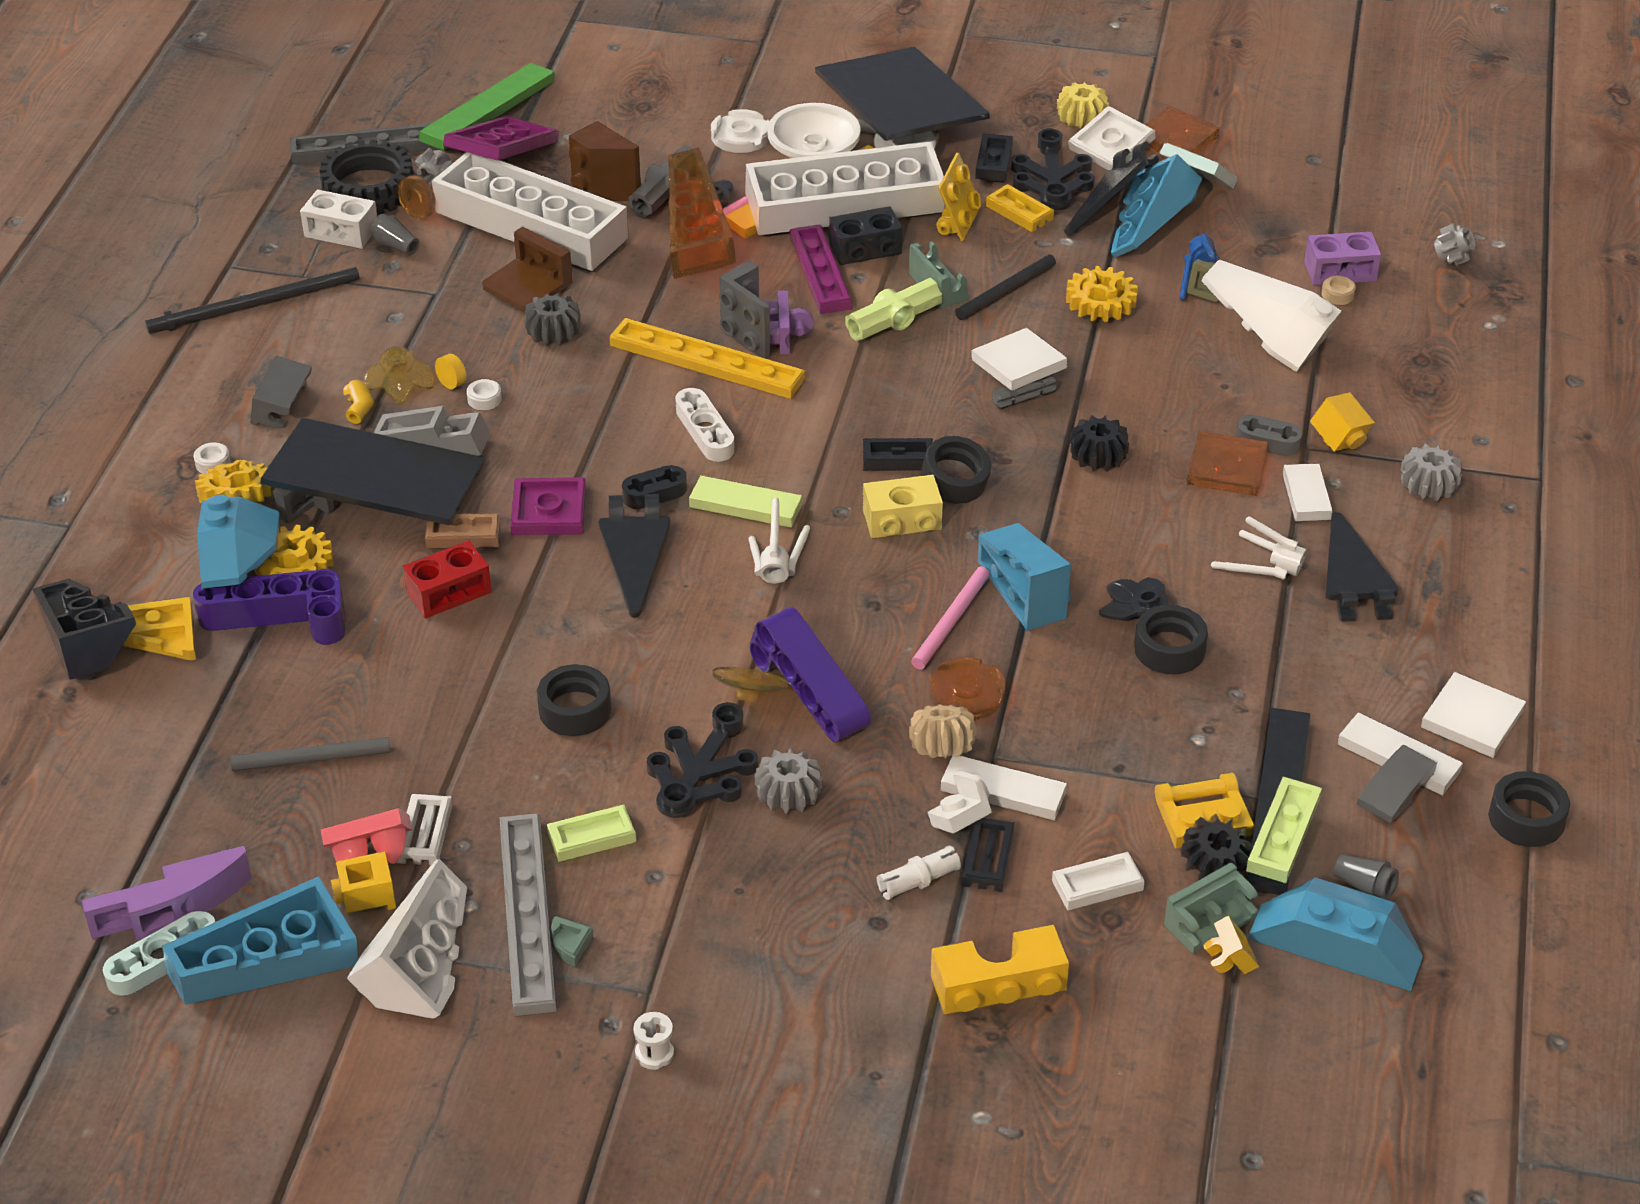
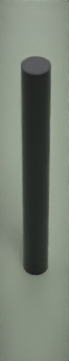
M1051 254L1044 256L955 310L956 316L960 320L966 319L1055 266L1056 260Z

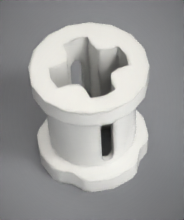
M649 1012L641 1015L635 1021L633 1028L635 1039L638 1041L635 1049L636 1058L639 1060L640 1065L647 1069L657 1070L669 1065L674 1057V1047L669 1041L673 1032L671 1020L660 1012ZM656 1024L660 1026V1033H657ZM648 1049H651V1057L648 1056Z

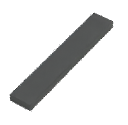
M430 124L290 138L292 164L322 161L326 159V155L329 152L335 153V148L340 146L346 149L345 144L350 142L356 146L358 141L364 140L365 144H369L370 140H377L379 145L383 141H387L390 143V146L396 144L400 146V150L404 148L407 153L426 151L428 148L432 150L441 149L419 141V131Z

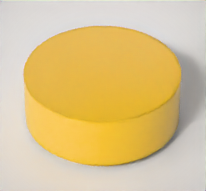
M449 353L436 360L435 371L443 386L448 389H454L465 383L466 370L464 364L456 355Z

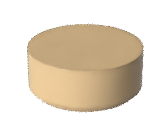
M1331 276L1324 280L1321 295L1323 299L1331 304L1345 305L1353 301L1356 285L1347 277Z

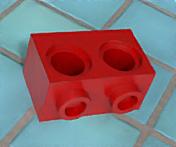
M470 540L402 566L406 593L425 619L492 593L489 565Z

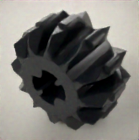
M1091 415L1089 421L1079 420L1078 425L1073 427L1070 434L1072 459L1079 460L1080 467L1091 466L1092 471L1096 468H1102L1108 472L1110 466L1120 467L1121 461L1126 459V455L1129 452L1127 428L1120 426L1119 420H1107L1106 415L1102 419H1097Z
M1217 814L1211 816L1209 822L1200 817L1195 821L1193 827H1189L1185 831L1183 836L1184 843L1180 852L1181 857L1187 858L1185 864L1186 871L1198 870L1199 880L1231 862L1237 867L1238 872L1244 871L1247 868L1248 856L1252 849L1251 843L1244 840L1246 828L1234 829L1233 817L1227 820L1226 823L1220 822Z

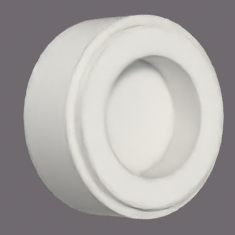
M481 379L471 383L467 388L468 404L477 410H490L497 407L502 401L500 385L489 379Z
M220 443L204 444L194 452L196 469L202 474H208L207 469L213 468L216 465L231 463L228 448Z

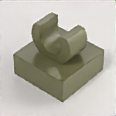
M1199 259L1193 262L1187 293L1214 302L1219 301L1201 281L1215 263Z

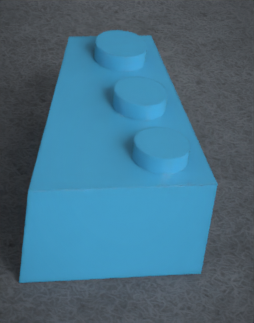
M1019 523L979 534L977 562L980 566L989 570V579L1026 631L1067 619L1068 602L1071 600L1069 589L1071 564Z

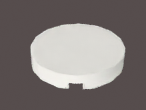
M747 109L731 110L728 112V116L721 118V115L713 120L711 123V140L715 146L733 153L756 151L766 146L769 142L768 124L770 121L764 120L763 115L756 111Z

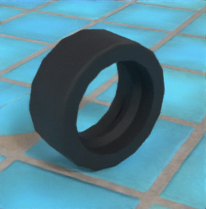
M944 436L935 440L928 447L920 475H934L942 501L954 504L968 503L977 499L985 490L992 464L988 453L973 440L961 436ZM942 460L959 461L968 466L974 472L975 477L962 480L952 478L943 473L936 463Z
M1160 605L1150 608L1140 616L1136 624L1135 654L1142 664L1153 671L1164 674H1182L1192 671L1202 663L1206 654L1207 624L1199 614L1182 606ZM1161 632H1174L1190 639L1191 643L1181 647H1169L1157 643L1150 637Z
M579 664L560 666L549 671L540 680L537 688L540 720L549 730L559 735H586L599 729L609 719L612 710L609 682L601 671ZM570 692H584L596 697L592 703L572 709L560 707L553 703L557 697Z
M1520 771L1503 776L1495 785L1488 816L1491 826L1496 832L1511 843L1525 847H1543L1555 842L1563 834L1571 803L1567 791L1554 779L1545 774ZM1516 799L1535 801L1546 807L1552 815L1541 819L1524 817L1512 811L1506 803Z

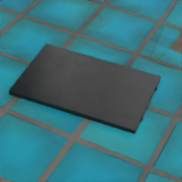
M302 418L262 475L260 484L450 525L473 482L479 475L485 457Z

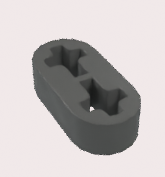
M1246 415L1237 422L1235 439L1240 445L1247 448L1290 456L1299 452L1303 432L1301 428L1292 423L1257 415Z

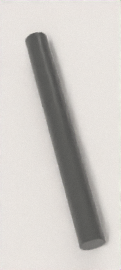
M389 737L231 755L232 771L390 753Z

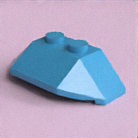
M216 495L202 501L197 529L202 589L241 584L247 578L248 572L259 567L277 550L280 526L279 511L239 496L229 498L226 495Z
M1316 877L1261 904L1248 937L1249 940L1408 991L1412 990L1423 958L1395 902Z

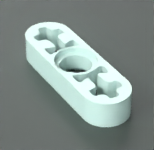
M204 911L191 912L111 956L103 966V974L109 991L116 995H129L167 974L165 959L152 958L150 956L151 953L161 948L162 945L214 923V917ZM123 971H124V972H125L126 974H128V975H127V976H124V975L121 974L120 972H123Z

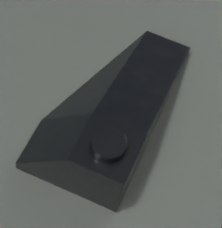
M71 579L61 580L32 589L62 666L69 679H89L96 676L99 671L108 669L136 625L135 617L128 605L122 602L111 604L109 596L101 594L96 597L92 595L89 587Z

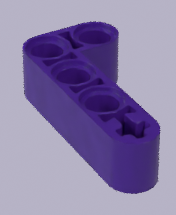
M321 569L247 577L241 584L202 589L200 584L193 591L199 625L208 631L309 621L312 638L319 644L330 645L337 643L345 635V610L339 575L332 570Z
M787 607L756 623L749 647L755 664L763 672H768L778 667L831 741L839 742L870 725L871 717L866 704L794 607Z

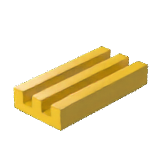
M1008 184L986 197V207L1030 232L1036 231L1037 225L1039 227L1044 226L1045 220L1050 222L1054 219L1053 209Z

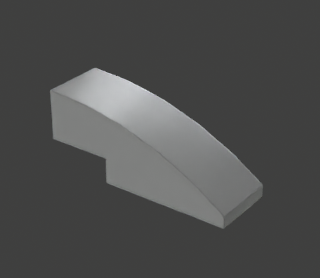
M444 406L383 414L374 431L376 434L473 455L482 454L490 435V431L480 412L449 416Z

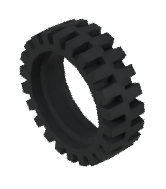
M361 140L358 141L356 146L350 142L345 144L346 149L339 146L334 149L335 153L329 152L326 155V159H323L319 171L322 191L375 201L377 215L384 214L383 209L385 208L389 212L395 210V204L401 207L405 204V200H409L412 197L411 193H414L415 190L414 170L410 155L407 154L404 148L400 150V146L396 144L390 146V143L387 141H383L379 145L377 140H370L369 144H365V141ZM364 170H381L394 174L387 181L375 185L357 186L340 181L350 174Z

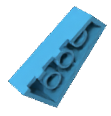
M319 876L162 945L167 974L184 1005L354 967L358 961L356 936Z

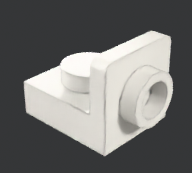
M963 771L953 775L959 794L944 798L940 802V806L928 812L933 827L955 833L992 813L988 802V788L985 782L977 775Z

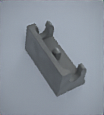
M275 356L252 398L250 423L283 428L286 421L273 417L270 412L285 416L289 415L300 390L304 389L307 384L305 381L311 374L312 366Z

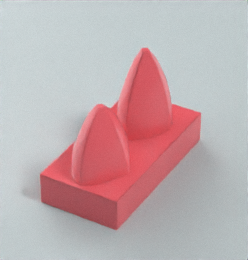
M397 808L321 829L323 845L332 849L336 862L368 855L367 843L372 842L377 853L385 851L387 861L391 864H396L405 847L406 832L412 831L410 816Z

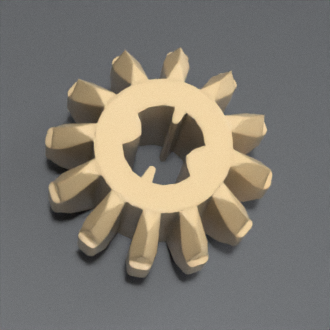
M941 704L934 707L926 706L924 710H917L911 718V726L909 727L912 748L917 750L918 754L929 755L931 758L938 756L946 759L948 756H960L962 753H967L972 750L974 736L976 735V723L974 722L973 714L968 712L967 708L956 707L953 704L949 706Z

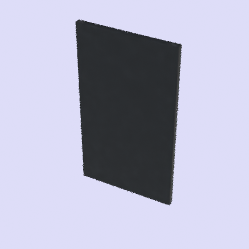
M916 47L815 67V73L884 141L990 119L989 112Z

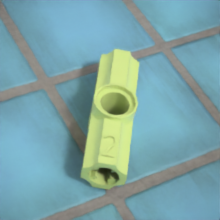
M928 278L900 292H895L889 288L884 289L875 297L873 304L845 316V325L850 332V336L857 342L889 327L901 331L913 322L915 315L941 304L942 293L938 288L937 282L932 278Z

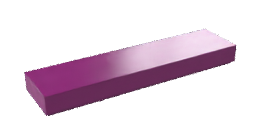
M819 224L790 229V240L819 314L851 310V297L822 226Z

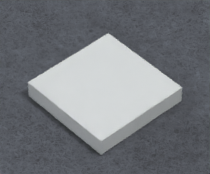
M1108 106L1068 141L1070 150L1077 154H1087L1091 156L1092 162L1107 170H1111L1113 167V157L1117 152L1128 148L1130 153L1125 159L1126 163L1132 160L1133 148L1145 141H1148L1150 144L1156 138L1155 130Z
M1028 328L972 350V360L1011 391L1067 368V358Z
M1454 672L1423 717L1421 728L1494 758L1524 712L1526 701Z

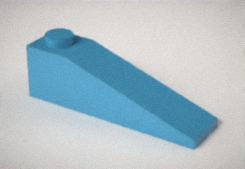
M1178 154L1140 171L1133 177L1123 198V203L1127 206L1126 210L1120 212L1119 220L1123 224L1116 230L1111 255L1115 258L1136 249L1197 197V189L1202 178Z

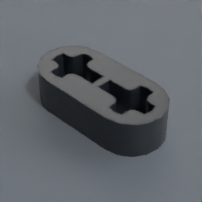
M674 465L663 466L627 477L622 483L623 503L633 509L645 508V494H659L660 504L680 498L687 491L686 471Z

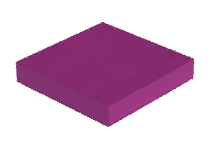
M515 478L510 522L511 535L583 534L586 478Z

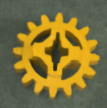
M1096 266L1095 270L1091 271L1083 268L1082 275L1074 273L1072 280L1067 281L1066 303H1070L1069 309L1071 311L1079 310V317L1090 315L1091 321H1095L1097 317H1102L1104 322H1108L1111 317L1120 320L1121 313L1130 315L1131 308H1136L1138 285L1133 284V277L1125 278L1124 271L1113 273V267H1109L1106 271H1102L1099 266Z
M236 460L234 463L226 465H216L213 468L207 469L208 474H199V480H195L200 503L216 495H226L229 498L239 496L255 503L264 502V497L272 496V491L276 487L260 484L261 477L267 469L265 464L261 463L254 466L253 461L248 462L245 460Z
M296 525L292 531H288L283 526L280 528L277 550L259 567L254 569L255 575L263 576L328 569V567L334 565L331 541L326 540L324 532L315 535L314 527L301 531L300 525Z

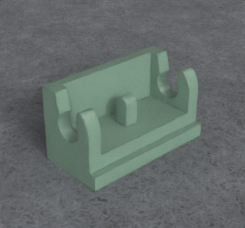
M929 242V252L927 255L922 253L921 246L918 243L910 245L909 275L917 283L928 278H932L937 282L938 288L942 293V303L937 305L940 309L969 300L965 276L962 273H958L956 279L938 259V247L934 242Z
M1231 862L1168 897L1164 926L1192 954H1195L1204 948L1203 945L1208 940L1219 937L1214 923L1229 916L1239 928L1253 921L1258 914V910L1247 898L1251 900L1257 896V892Z

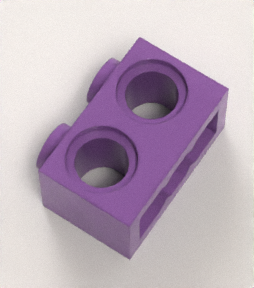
M1372 232L1310 235L1307 238L1304 263L1313 285H1323L1324 280L1331 276H1344L1354 283L1377 281L1381 253Z

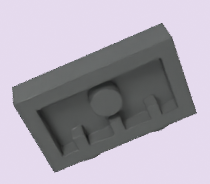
M748 261L720 276V326L727 336L735 339L750 352L766 359L770 357L769 305L759 298V266Z

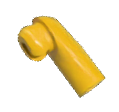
M352 380L343 389L344 395H350L347 400L354 402L345 415L349 422L359 424L372 408L374 400L364 382Z

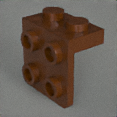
M522 226L514 232L516 259L482 282L483 290L525 312L526 305L533 302V297L543 298L545 293L549 296H554L573 283L570 251Z

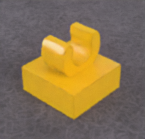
M1227 916L1214 923L1219 937L1208 940L1203 946L1211 957L1222 952L1219 958L1211 961L1215 970L1218 973H1225L1236 964L1244 974H1247L1258 968L1259 964L1245 934L1233 920Z

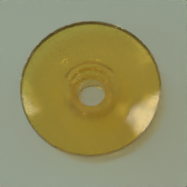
M718 667L712 670V676L716 680L736 690V698L744 701L756 702L759 699V694L774 693L788 687V681L785 678L764 671L739 667Z

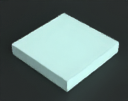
M1164 143L1160 154L1165 158L1178 154L1199 176L1234 189L1238 180L1237 176L1221 164L1172 144Z

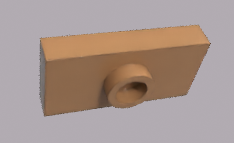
M500 513L456 514L450 525L427 521L425 533L426 548H450L468 540L471 541L475 548L499 547Z

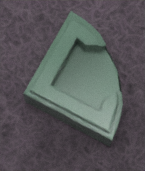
M555 916L551 926L553 948L564 962L576 967L594 937L593 928Z

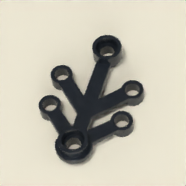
M1046 128L1038 133L1037 144L1040 152L1045 155L1046 168L1030 160L1027 155H1014L1011 162V170L1016 173L1013 176V187L1021 192L1031 190L1040 195L1042 204L1053 210H1060L1071 203L1072 194L1075 192H1087L1094 188L1095 177L1092 173H1089L1092 169V158L1087 154H1078L1074 157V160L1059 168L1057 153L1062 148L1063 134L1057 129ZM1076 172L1078 173L1076 179L1067 184L1062 183L1063 180ZM1029 173L1046 181L1048 184L1044 185L1032 179Z
M725 702L713 709L712 726L714 729L696 756H694L688 744L686 729L680 726H672L664 732L665 747L667 750L675 753L684 775L680 781L675 780L671 773L670 757L666 753L654 752L647 757V772L651 777L657 778L661 787L656 797V804L658 810L663 815L680 818L690 814L695 809L697 803L718 797L725 802H734L741 797V781L732 775L724 776L716 783L696 787L700 780L733 771L744 776L756 773L758 755L750 749H743L738 751L736 755L713 761L726 739L735 737L743 728V710L739 705Z

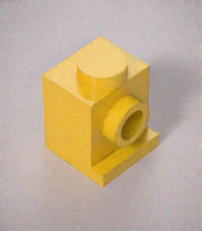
M385 851L336 862L339 878L331 880L335 904L344 903L346 914L387 905L388 910L396 909L393 885Z

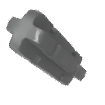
M1049 375L1013 391L1009 388L1006 389V386L994 389L992 391L993 404L997 408L1002 409L1011 406L1012 401L1014 404L1039 397L1040 392H1042V395L1052 393L1056 390V379Z

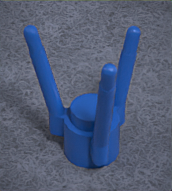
M1205 233L1191 240L1189 243L1190 253L1184 256L1185 267L1180 289V300L1186 299L1193 262L1197 259L1213 263L1220 260L1219 255L1216 254L1213 240Z

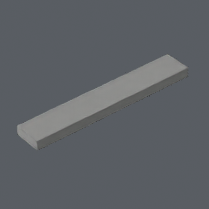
M540 813L499 817L514 1016L557 1012Z

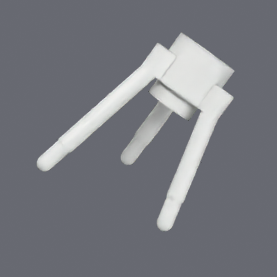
M773 498L770 546L766 547L762 554H760L756 538L754 536L749 537L750 549L755 563L754 574L772 584L784 582L788 576L795 575V565L810 531V526L805 525L789 558L786 550L778 545V498Z
M1247 517L1246 523L1275 540L1277 544L1244 530L1239 531V536L1273 551L1270 563L1276 565L1275 568L1214 561L1211 563V567L1214 569L1271 575L1285 580L1287 573L1294 576L1298 575L1307 549L1297 546L1298 542L1282 536L1254 518Z

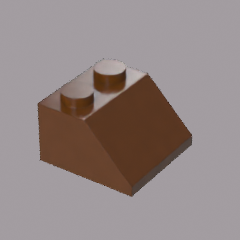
M599 121L569 135L572 187L610 201H629L628 198L641 186L639 146Z

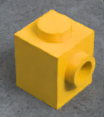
M1350 392L1326 398L1310 420L1311 424L1323 437L1324 442L1334 452L1347 448L1353 450L1361 446L1367 439V432L1375 423Z

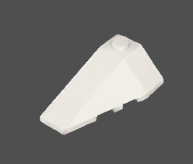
M1218 260L1201 280L1226 308L1234 309L1243 318L1241 324L1247 331L1254 330L1263 340L1261 346L1268 354L1295 372L1301 368L1325 340L1341 313L1340 309L1314 292L1222 260Z
M437 859L361 954L347 979L376 1008L432 1019L440 1015L454 990L455 977L451 975L452 961L457 959L459 954V946L455 945L457 928L463 923L467 886L440 859Z

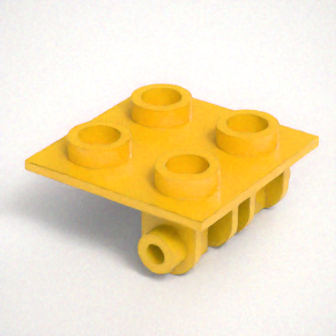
M956 153L938 187L945 203V208L936 226L941 235L957 233L960 241H964L981 207V197L979 192L974 189L970 180L968 166L963 163L960 153Z

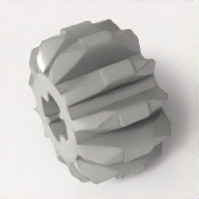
M1424 444L1422 449L1412 447L1410 453L1405 455L1401 463V486L1409 488V495H1421L1422 500L1426 497L1432 498L1435 501H1438L1440 497L1450 498L1452 492L1457 490L1461 482V459L1453 457V450H1441L1440 445L1436 448H1431L1427 444Z
M791 747L787 753H781L774 749L771 757H762L759 768H756L754 776L760 802L767 803L770 811L782 808L786 815L790 809L795 808L803 812L806 804L815 805L822 788V776H820V767L817 760L809 759L806 751L795 754Z

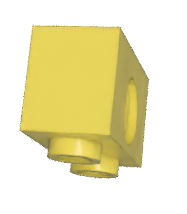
M934 475L863 483V512L871 538L942 529L943 502Z

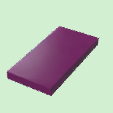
M505 116L449 132L444 135L443 145L494 160H502L558 142L559 131Z

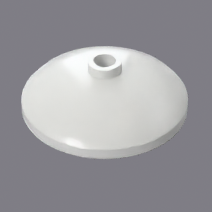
M803 103L785 108L772 117L768 124V139L776 150L789 158L848 152L856 146L860 139V124L853 114L841 107L825 103Z

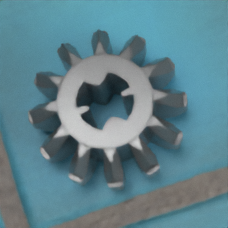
M545 293L543 298L533 297V302L527 304L524 323L527 335L532 336L534 342L544 341L546 346L554 342L560 345L563 340L572 341L573 335L579 333L580 309H578V304L572 301L571 296L561 297L560 293L554 296H549Z

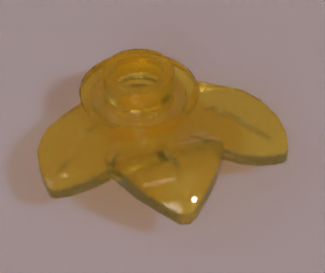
M395 346L386 349L380 357V362L369 368L365 375V384L369 390L384 388L394 401L401 404L409 395L413 386L432 389L434 377L426 363L415 360L413 354L408 349Z

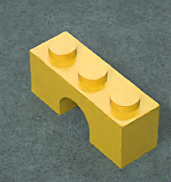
M1054 925L1014 932L1011 959L1001 963L989 962L980 957L973 941L932 948L931 978L944 1015L955 1012H968L975 1008L999 1003L1008 1004L1019 999L1039 995L1047 996L1067 990L1069 962Z

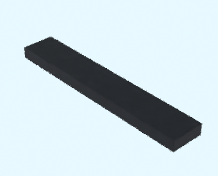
M1279 708L1271 709L1252 849L1282 778L1286 777L1302 782L1311 713ZM1248 872L1247 881L1258 892L1281 895L1287 892L1289 877L1287 882L1283 883Z

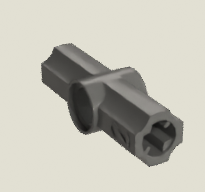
M683 145L662 165L652 164L646 172L644 183L628 198L629 207L633 209L636 216L646 218L649 214H653L668 198L675 199L679 197L684 189L685 180L700 166V156L694 152L692 147Z

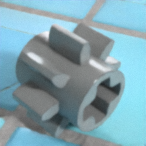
M428 148L424 154H421L414 161V164L419 167L415 175L423 185L432 187V180L452 165L453 162L445 152L441 150L433 151L431 148Z
M1454 223L1441 228V235L1434 242L1438 257L1444 262L1448 261L1449 264L1454 262L1456 266L1469 261V253L1476 246L1472 232L1467 227L1455 226Z

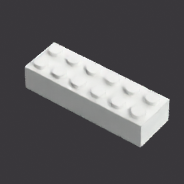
M932 142L746 164L745 193L758 235L789 232L792 228L819 224L822 227H829V217L891 206L897 218L940 213L945 206L938 189L944 175Z
M466 152L432 180L436 213L513 242L514 232L523 226L568 249L571 255V263L593 271L628 239L626 206L500 160Z

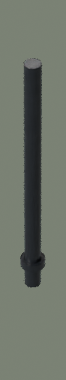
M357 267L176 313H171V311L163 312L164 316L145 320L148 333L164 329L173 331L179 325L359 280V272Z

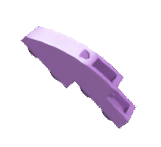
M241 846L163 866L165 879L81 900L91 939L133 929L136 940H139L191 912H207L236 893L251 879L245 847Z

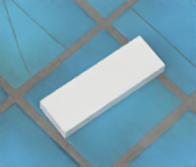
M1357 713L1340 733L1338 745L1381 766L1403 744L1437 762L1435 773L1422 786L1442 796L1462 770V762L1360 713Z
M952 756L941 780V791L959 794L953 775L959 771L977 775L985 782L988 788V802L990 804L1054 821L1066 794L1067 783L963 756Z

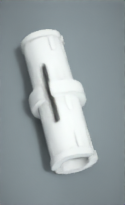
M946 846L944 849L923 858L919 856L908 859L906 865L878 875L877 884L880 892L887 890V892L883 893V897L886 900H890L894 896L916 887L924 889L930 886L929 883L932 880L960 870L959 856L957 853L950 856L955 849L952 846Z

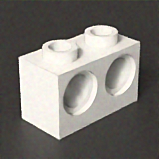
M316 190L300 210L304 237L361 249L372 237L370 233L371 226L377 218L375 201L322 190Z

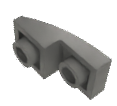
M1403 744L1374 775L1358 797L1356 804L1373 815L1392 823L1411 805L1414 793L1434 775L1437 762Z

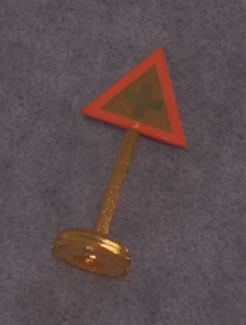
M410 175L400 181L398 196L404 210L415 219H423L431 215L436 206L432 185L430 186L425 179L416 175Z

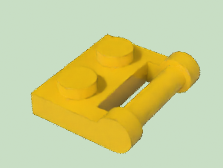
M1233 772L1221 774L1219 779L1177 786H1170L1169 783L1155 786L1156 802L1175 849L1182 847L1185 831L1189 827H1193L1196 820L1202 817L1209 822L1214 814H1217L1222 823H1226L1227 820L1233 817L1234 829L1246 828L1245 837L1253 835L1254 824L1238 790V782ZM1222 794L1224 798L1219 800L1188 804L1182 806H1176L1174 803L1178 801Z

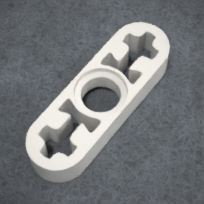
M686 388L679 391L675 398L676 414L704 456L709 460L717 462L730 459L735 451L734 435L707 395L697 388ZM702 422H709L713 425L702 427L698 426L697 424Z

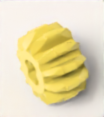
M1085 82L1083 84L1072 83V86L1063 87L1062 92L1059 93V99H1057L1060 121L1068 123V127L1078 126L1080 129L1085 127L1109 106L1105 90L1098 88L1097 84L1087 85Z

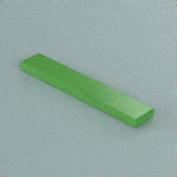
M529 63L420 130L419 141L443 151L449 147L443 145L445 134L495 119L554 82L555 71Z

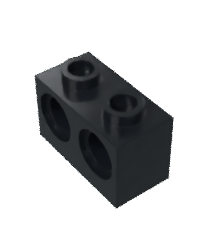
M891 206L829 217V244L840 265L902 254V226Z

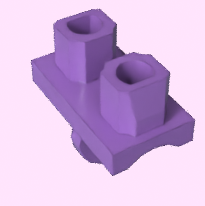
M778 291V301H765L769 305L770 345L780 344V354H790L789 333L802 336L810 332L814 324L813 316L809 311L801 308L789 311L788 291Z

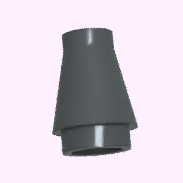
M381 214L374 220L371 226L370 233L377 243L402 251L407 255L413 254L419 246V239L413 236L394 215Z
M1342 854L1336 861L1334 877L1344 880L1361 892L1389 900L1397 887L1399 871L1392 868L1390 862L1350 857Z

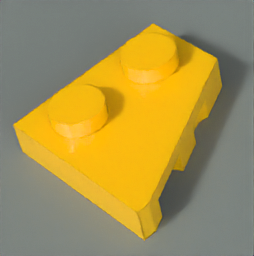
M190 597L128 605L135 617L136 625L123 646L190 661L196 660L193 611Z

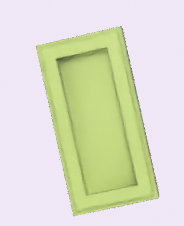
M625 805L547 824L548 835L558 862L636 842V832Z

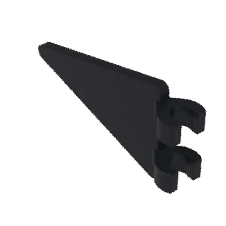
M1148 141L1137 144L1133 148L1132 162L1126 163L1125 160L1126 156L1130 153L1128 148L1114 155L1112 169L1105 173L1064 229L1067 236L1074 233L1142 169L1158 163L1160 158L1157 154L1148 158L1145 155L1146 148L1150 146Z
M645 494V516L624 517L623 495H609V518H601L599 520V529L629 615L633 618H637L641 614L670 527V518L668 516H660L659 494Z
M1334 512L1331 517L1325 597L1328 600H1337V611L1340 621H1356L1354 606L1358 605V599L1373 598L1377 620L1392 619L1393 613L1390 604H1395V597L1398 595L1399 590L1398 586L1345 517L1339 512Z

